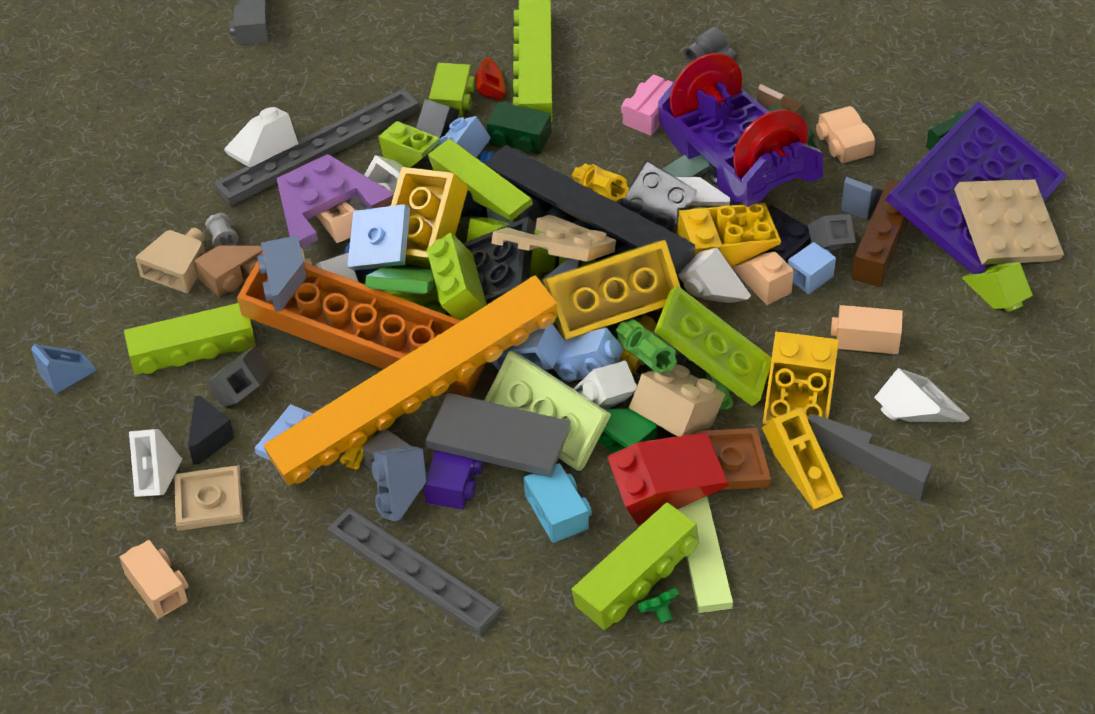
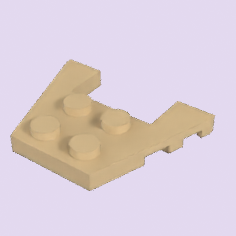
M552 215L537 218L535 230L543 233L533 235L506 227L493 231L491 242L492 244L503 246L505 241L517 243L518 249L528 251L540 247L549 250V255L582 261H590L613 253L616 246V240L607 237L604 232L589 230Z

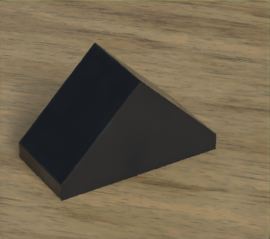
M195 396L188 447L193 464H200L233 440L234 434L229 418L202 396Z

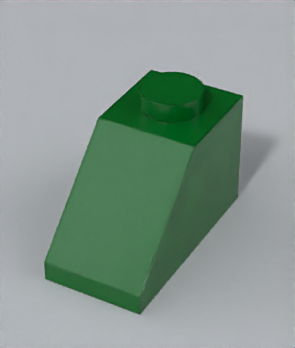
M604 409L611 416L597 442L612 453H616L638 442L657 440L658 425L632 409Z

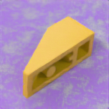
M802 407L776 417L762 427L774 456L813 510L843 498Z

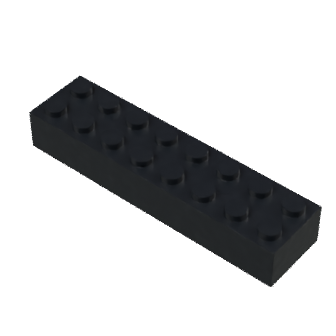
M507 145L484 163L530 198H535L546 215L558 217L589 230L604 232L607 237L615 239V252L596 258L595 262L662 240H666L676 275L695 257V244L686 238L674 234L663 226L655 224L640 214L617 204L615 201L598 194L591 188L579 184L568 176L560 174L545 164ZM677 275L681 289L687 292L684 283Z

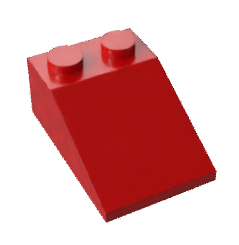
M707 432L638 442L607 456L625 507L637 525H642L667 502L676 509H679L729 486Z

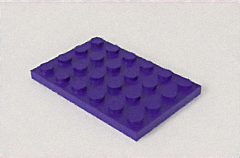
M977 101L892 190L885 200L972 274H980L988 265L981 264L954 190L959 182L1036 180L1043 201H1045L1067 174Z

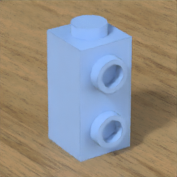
M477 116L466 119L461 117L450 124V130L440 139L437 147L450 138L477 158L491 137Z
M607 328L590 331L564 339L565 342L553 369L563 381L581 380L594 369L618 363L624 348Z

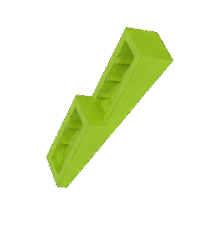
M450 138L428 154L434 171L456 174L469 186L468 191L471 192L475 202L511 221L533 204L529 196Z

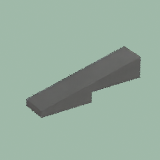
M810 414L808 422L821 447L914 499L921 501L929 483L931 463L871 444L872 433Z

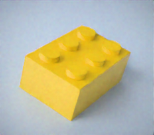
M406 167L401 168L391 206L405 204L410 208L405 264L431 268L427 248L450 232L455 236L469 187L456 174Z

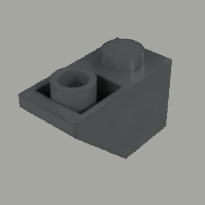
M252 346L207 379L205 383L219 403L225 407L236 404L259 387L271 373V369L256 347Z

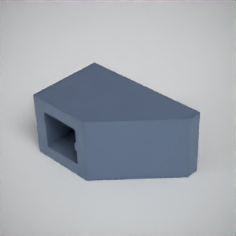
M298 235L261 242L263 255L257 256L261 274L267 273L269 281L263 282L266 301L273 300L275 311H280L284 308L307 278Z
M410 445L373 452L374 462H372L371 469L378 488V494L375 497L376 508L381 517L391 521H398L402 518L427 482L423 449Z

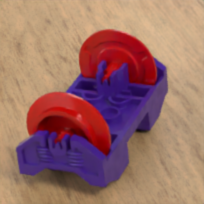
M706 54L692 61L682 70L677 79L658 101L660 125L665 129L674 147L681 154L685 155L688 160L699 155L706 158L717 169L718 189L730 197L732 202H741L749 207L761 202L772 187L797 177L809 182L823 177V153L819 149L807 145L808 128L804 119L791 110L779 109L769 112L742 88L741 69L737 62L726 54Z

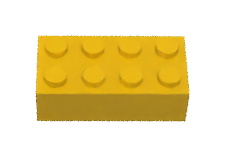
M666 240L657 241L542 279L545 288L557 302L558 317L555 320L563 339H569L662 308L665 305L669 292L676 286L680 287Z

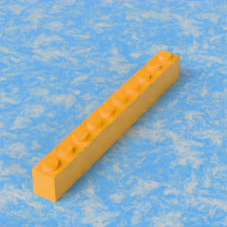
M534 275L263 444L267 456L288 487L293 483L298 484L305 481L311 476L312 471L322 465L332 464L339 458L342 452L350 447H359L367 440L369 435L377 430L383 431L389 428L396 418L404 413L410 414L416 411L423 401L431 396L436 397L443 394L449 388V385L458 379L463 380L470 377L477 367L485 362L495 361L510 346L522 344L528 339L529 334L537 329L549 327L558 317L557 302L537 276Z

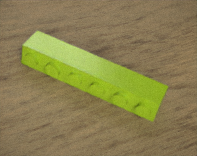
M519 0V9L514 10V43H518L514 44V60L519 61H513L514 77H518V79H513V92L518 97H513V105L551 113L552 122L551 0Z

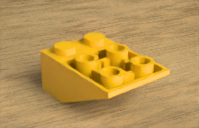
M756 203L749 207L744 204L679 210L676 235L686 238L695 244V256L699 252L718 248L730 267H733L781 243L765 203Z
M775 331L763 424H767L772 419L801 407L807 420L810 414L826 419L829 418L839 339Z

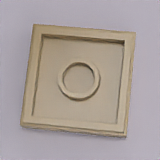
M239 465L174 475L177 531L244 522Z

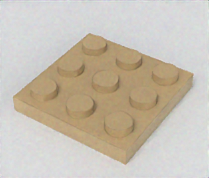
M1036 180L959 182L954 188L982 265L1013 262H1048L1060 260L1064 256Z

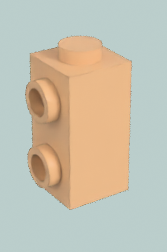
M840 305L838 318L832 317L831 336H836V339H839L838 349L898 354L902 334L903 311Z
M147 540L119 556L125 575L157 619L188 602L185 593L188 584L179 570L173 572L170 568L172 566L171 561L162 548L157 550L151 541Z

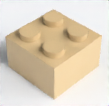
M675 364L671 371H664L661 374L654 370L643 373L629 408L678 437L694 434V431L709 429L713 425L725 393L716 389V385L706 379H698L689 374L690 371L686 367Z

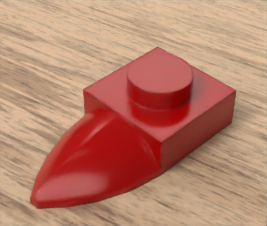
M484 58L480 63L479 70L475 74L477 91L484 97H492L501 101L506 94L502 72L492 58Z

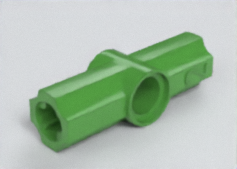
M633 318L629 321H621L616 329L618 341L624 345L628 352L641 359L659 374L673 369L677 363L675 359L676 351L667 345V342Z

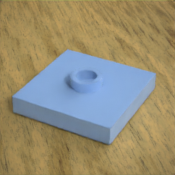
M407 205L353 211L348 268L354 271L405 265L410 208Z

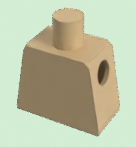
M191 228L186 235L172 230L164 232L136 256L140 277L188 294L198 277L194 260L205 254L204 244L202 243L205 240L204 234L197 228Z

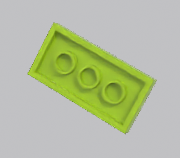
M679 286L674 287L668 294L654 333L709 373L714 379H717L751 406L755 405L761 399L771 367L772 357Z

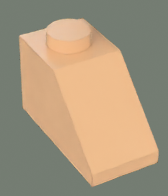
M776 252L756 255L732 267L733 271L766 305L792 293L794 270Z

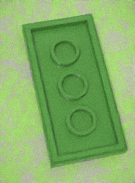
M405 264L383 267L367 275L365 287L426 294L436 288L432 268Z

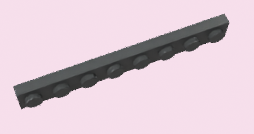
M401 89L299 140L297 145L252 167L246 166L214 182L215 190L229 206H232L276 184L278 177L327 154L331 156L391 126L396 121L399 122L419 112V103L407 91Z

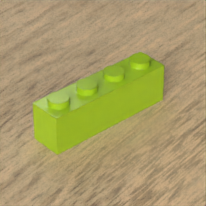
M238 303L124 330L134 375L141 373L151 374L158 369L171 366L179 367L187 362L213 359L221 354L233 351L242 352L252 346H256L251 321L249 318L241 315Z
M668 502L665 503L571 589L575 606L603 630H606L613 623L619 622L635 602L644 599L661 578L668 577L676 564L696 550L699 544L697 523Z

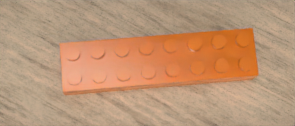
M258 261L237 296L242 316L382 369L387 368L461 322V320L386 292L367 288L364 284L305 262L307 278L282 310L275 311L273 300L266 301L263 282L269 280L267 273L261 274ZM486 362L477 367L470 377L463 380L458 379L450 384L445 393L470 398Z

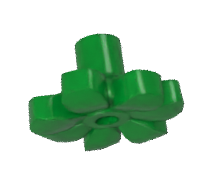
M670 589L659 597L655 596L638 603L639 612L655 611L660 624L673 619L668 605L676 596L680 595L678 589Z

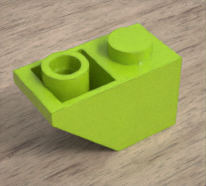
M398 121L378 136L383 157L397 161L406 168H411L440 143L439 137Z

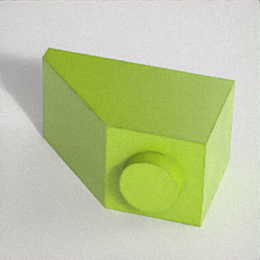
M1020 262L988 265L980 274L970 273L962 277L993 309L1004 308L1006 312L1022 307V301L1033 296Z

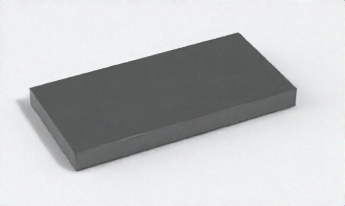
M447 393L425 442L426 448L551 477L570 432L571 421Z

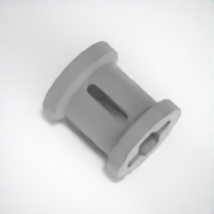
M217 213L211 215L206 220V230L213 236L212 243L214 247L218 245H237L239 237L236 231L231 229L230 218L227 214Z

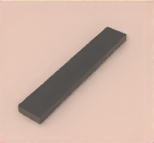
M350 507L327 528L329 535L479 636L502 615L501 607Z

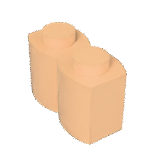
M848 106L819 114V123L816 125L817 135L820 140L825 139L828 143L830 154L833 157H837L842 164L874 155V135L865 123H862L859 114L853 107Z

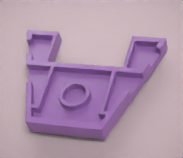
M328 154L277 178L289 236L298 235L301 248L318 241L317 232L307 219L355 196H359L368 209L388 207L391 205L394 196L388 189Z

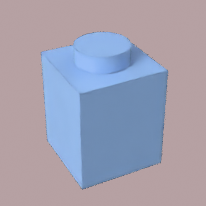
M815 242L811 243L788 261V265L794 270L793 283L807 294L812 293L834 277L836 257Z

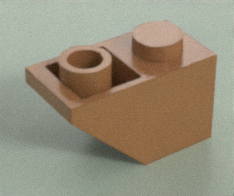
M218 245L194 260L198 279L219 298L228 292H234L242 283L246 282L258 261L257 256L263 252L262 247Z

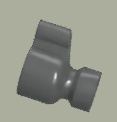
M713 26L700 34L696 43L685 48L684 55L687 61L692 62L703 55L711 53L726 54L733 59L737 54L733 48L728 46L723 32Z

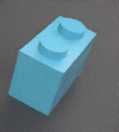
M560 463L556 464L551 477L534 473L524 477L525 497L552 543L589 529V516L592 515L589 502L585 497L581 498L579 496L573 476L570 473L566 474Z

